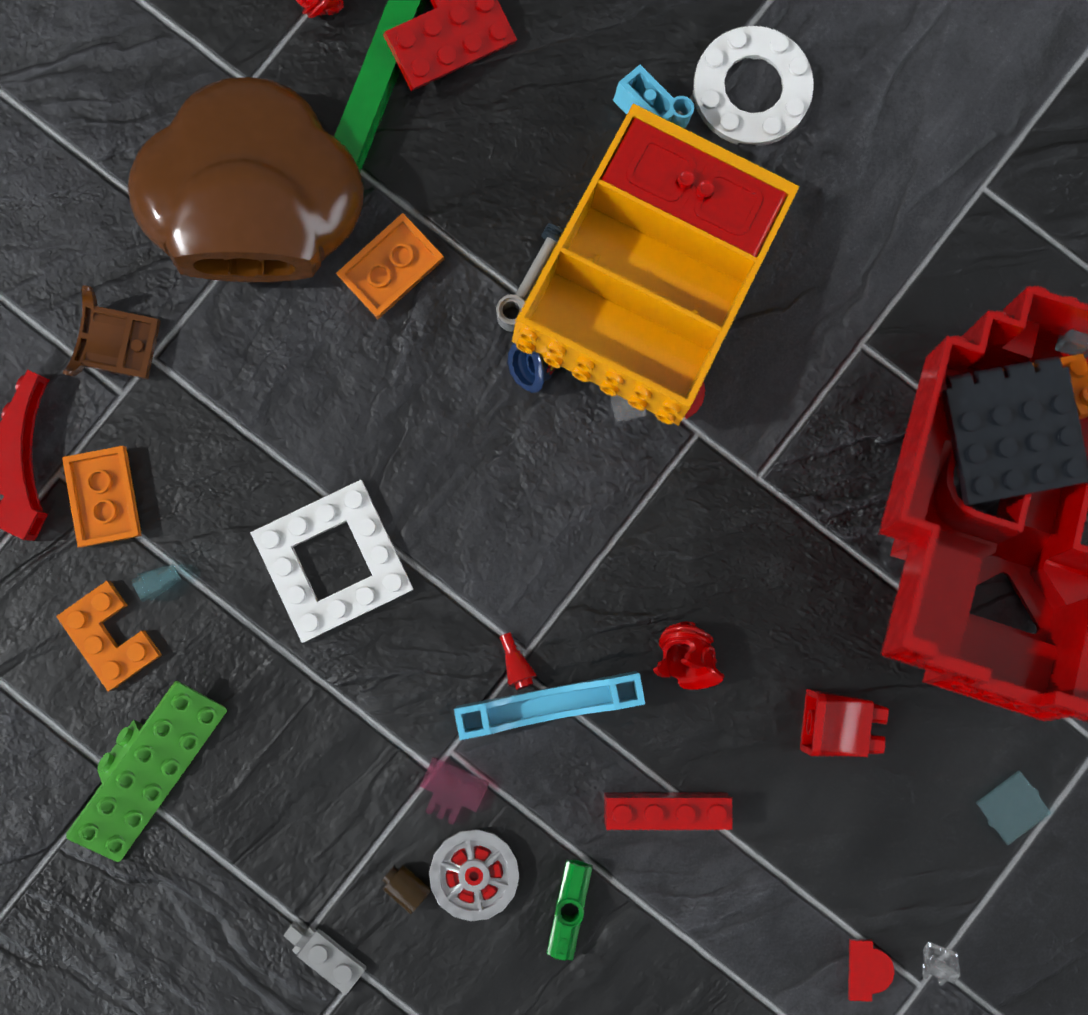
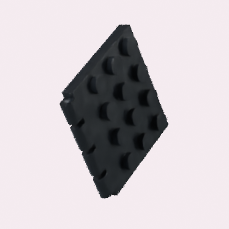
M1055 356L1035 360L1034 365L1031 361L1004 366V372L1001 367L975 371L973 377L970 372L946 377L947 389L942 390L941 393L964 506L1088 482V461L1069 367H1062L1060 357Z

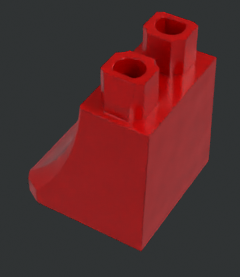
M806 689L800 750L810 756L868 757L869 754L884 753L885 737L871 734L872 723L886 724L889 709L874 704L873 701Z

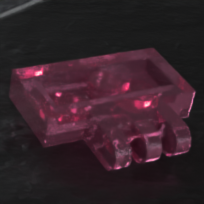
M433 757L420 787L434 793L425 812L431 815L436 804H439L441 808L437 818L442 820L446 810L450 809L452 813L448 818V823L454 825L462 806L474 812L477 811L489 782Z

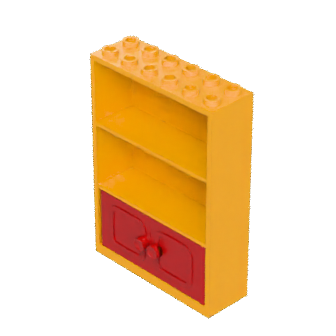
M633 103L516 318L512 342L516 344L519 350L527 354L539 353L550 366L555 368L563 367L571 371L576 379L583 382L590 381L600 386L604 393L610 396L618 395L628 400V404L635 409H646L656 414V418L665 424L672 425L674 423L679 425L691 407L800 186Z

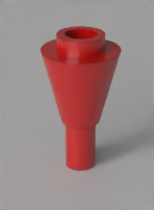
M511 632L501 635L500 640L506 653L508 687L515 686L516 690H521L533 685L532 679L537 677V675L521 652L517 650Z

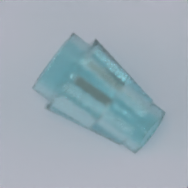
M174 564L138 573V577L131 581L140 600L144 602L148 599L150 601L154 600L175 585L176 582L180 581L181 578Z

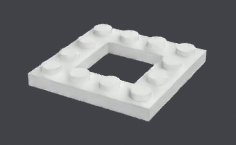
M362 480L250 532L302 643L414 590ZM347 522L372 576L318 601L293 547Z

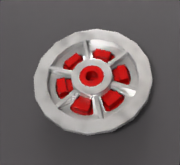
M475 829L460 831L442 843L433 856L429 877L431 891L443 909L453 917L467 921L489 919L506 908L515 896L519 872L517 859L507 843L493 833Z

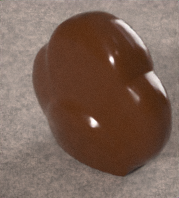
M253 77L222 79L208 84L190 95L171 124L158 131L140 148L131 167L128 179L130 205L138 225L158 248L170 256L178 272L189 277L231 282H278L313 277L320 268L321 262L335 251L353 232L360 217L364 199L361 174L354 158L338 139L322 128L308 102L294 90L280 83Z

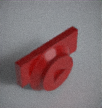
M849 939L848 999L849 1001L872 1002V994L880 993L891 985L895 973L893 962L885 952L878 948H873V940Z

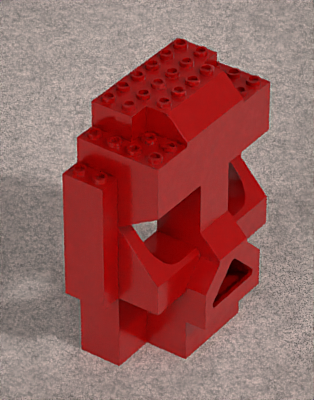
M1028 286L1003 309V312L987 311L961 337L947 336L925 358L879 534L894 538L890 556L905 560L881 655L925 669L924 683L1041 721L1073 717L1088 722V547L1080 544L1088 511V482L1000 499L996 517L979 512L967 505L964 506L963 501L957 495L953 483L956 463L941 393L942 390L947 389V376L970 372L973 377V373L978 370L995 367L1004 369L1006 365L1028 361L1034 363L1035 360L1055 356L1062 358L1082 353L1088 363V305L1081 303L1075 297H1062L1050 293L1043 287ZM1088 417L1079 419L1088 461ZM999 573L1005 574L1036 625V633L1032 634L970 614L969 611L975 587Z

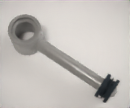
M547 224L546 229L542 233L545 242L516 294L506 295L499 300L496 307L497 321L504 330L514 331L516 318L508 319L503 313L510 307L518 309L519 312L521 311L528 295L564 232L559 226Z

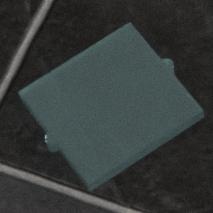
M1017 771L976 802L988 818V825L996 829L1007 845L1051 814L1038 796L1039 791L1032 788L1020 771Z

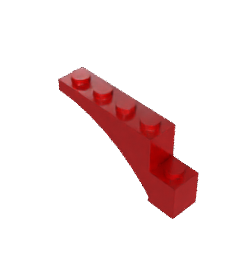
M27 369L25 375L18 379L15 386L16 393L11 402L5 405L1 414L0 494L4 497L0 500V529L22 540L35 541L48 513L44 512L41 507L34 481L32 439L38 408L49 379Z

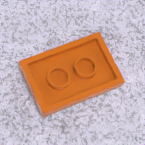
M402 213L336 272V275L368 310L379 319L444 260V256Z
M125 446L62 457L77 547L83 548L142 536L127 448Z

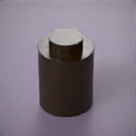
M394 865L382 879L386 883L383 890L410 914L417 909L431 891L426 884L404 865L399 869Z

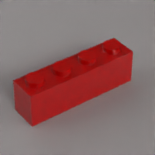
M604 792V824L606 830H732V797L727 792Z

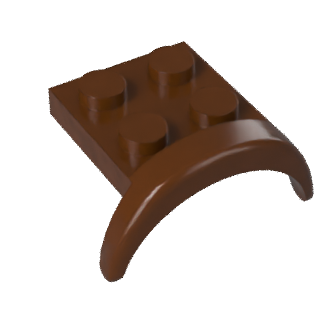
M83 285L81 289L82 317L79 335L71 360L66 368L63 369V374L76 376L87 367L148 380L161 321L157 318L98 307L93 288Z

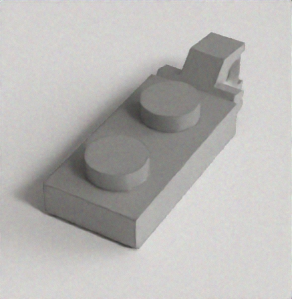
M294 921L283 935L295 946L292 951L298 955V958L345 995H347L367 968L319 928L315 930L310 926L306 931Z

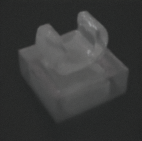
M618 395L610 396L616 423L646 417L645 410L635 409L628 404V400Z
M927 942L923 949V978L927 979L929 975H933L938 978V984L940 985L945 984L946 981L955 984L960 977L957 952Z

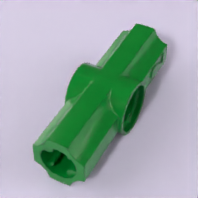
M566 859L546 952L547 955L552 956L554 959L566 961L573 960L593 868L591 864L584 861ZM572 903L578 907V910L574 915L567 916L561 911L562 907L565 904Z

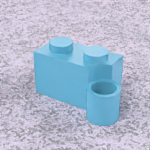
M641 65L637 66L618 82L613 99L626 114H628L634 103L682 128L689 124L694 112V103L686 96L673 98ZM675 111H681L684 115H680Z

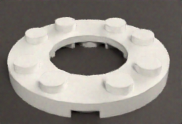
M761 26L736 28L716 38L702 54L694 76L693 96L702 120L719 137L737 145L738 143L764 146L783 139L800 124L810 106L813 95L812 70L808 59L800 47L783 33ZM742 59L766 60L777 69L782 80V93L780 99L772 108L764 112L749 113L738 109L730 102L725 93L724 80L733 64Z

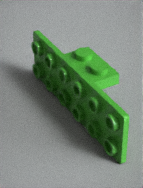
M175 681L143 725L133 719L128 727L121 730L116 739V745L111 752L103 755L97 770L102 784L66 833L67 839L111 860L120 862L226 714L227 709L225 706L185 684Z

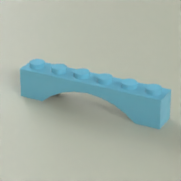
M634 671L458 705L454 708L459 739L464 740L549 720L644 705L645 699L640 673Z

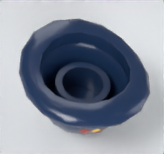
M515 343L512 344L508 352L510 374L521 388L531 393H538L543 388L544 382L553 376L556 368L547 364L539 353L527 354L519 350Z

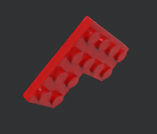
M430 0L434 7L433 10L391 28L383 34L411 91L510 46L517 41L498 0Z

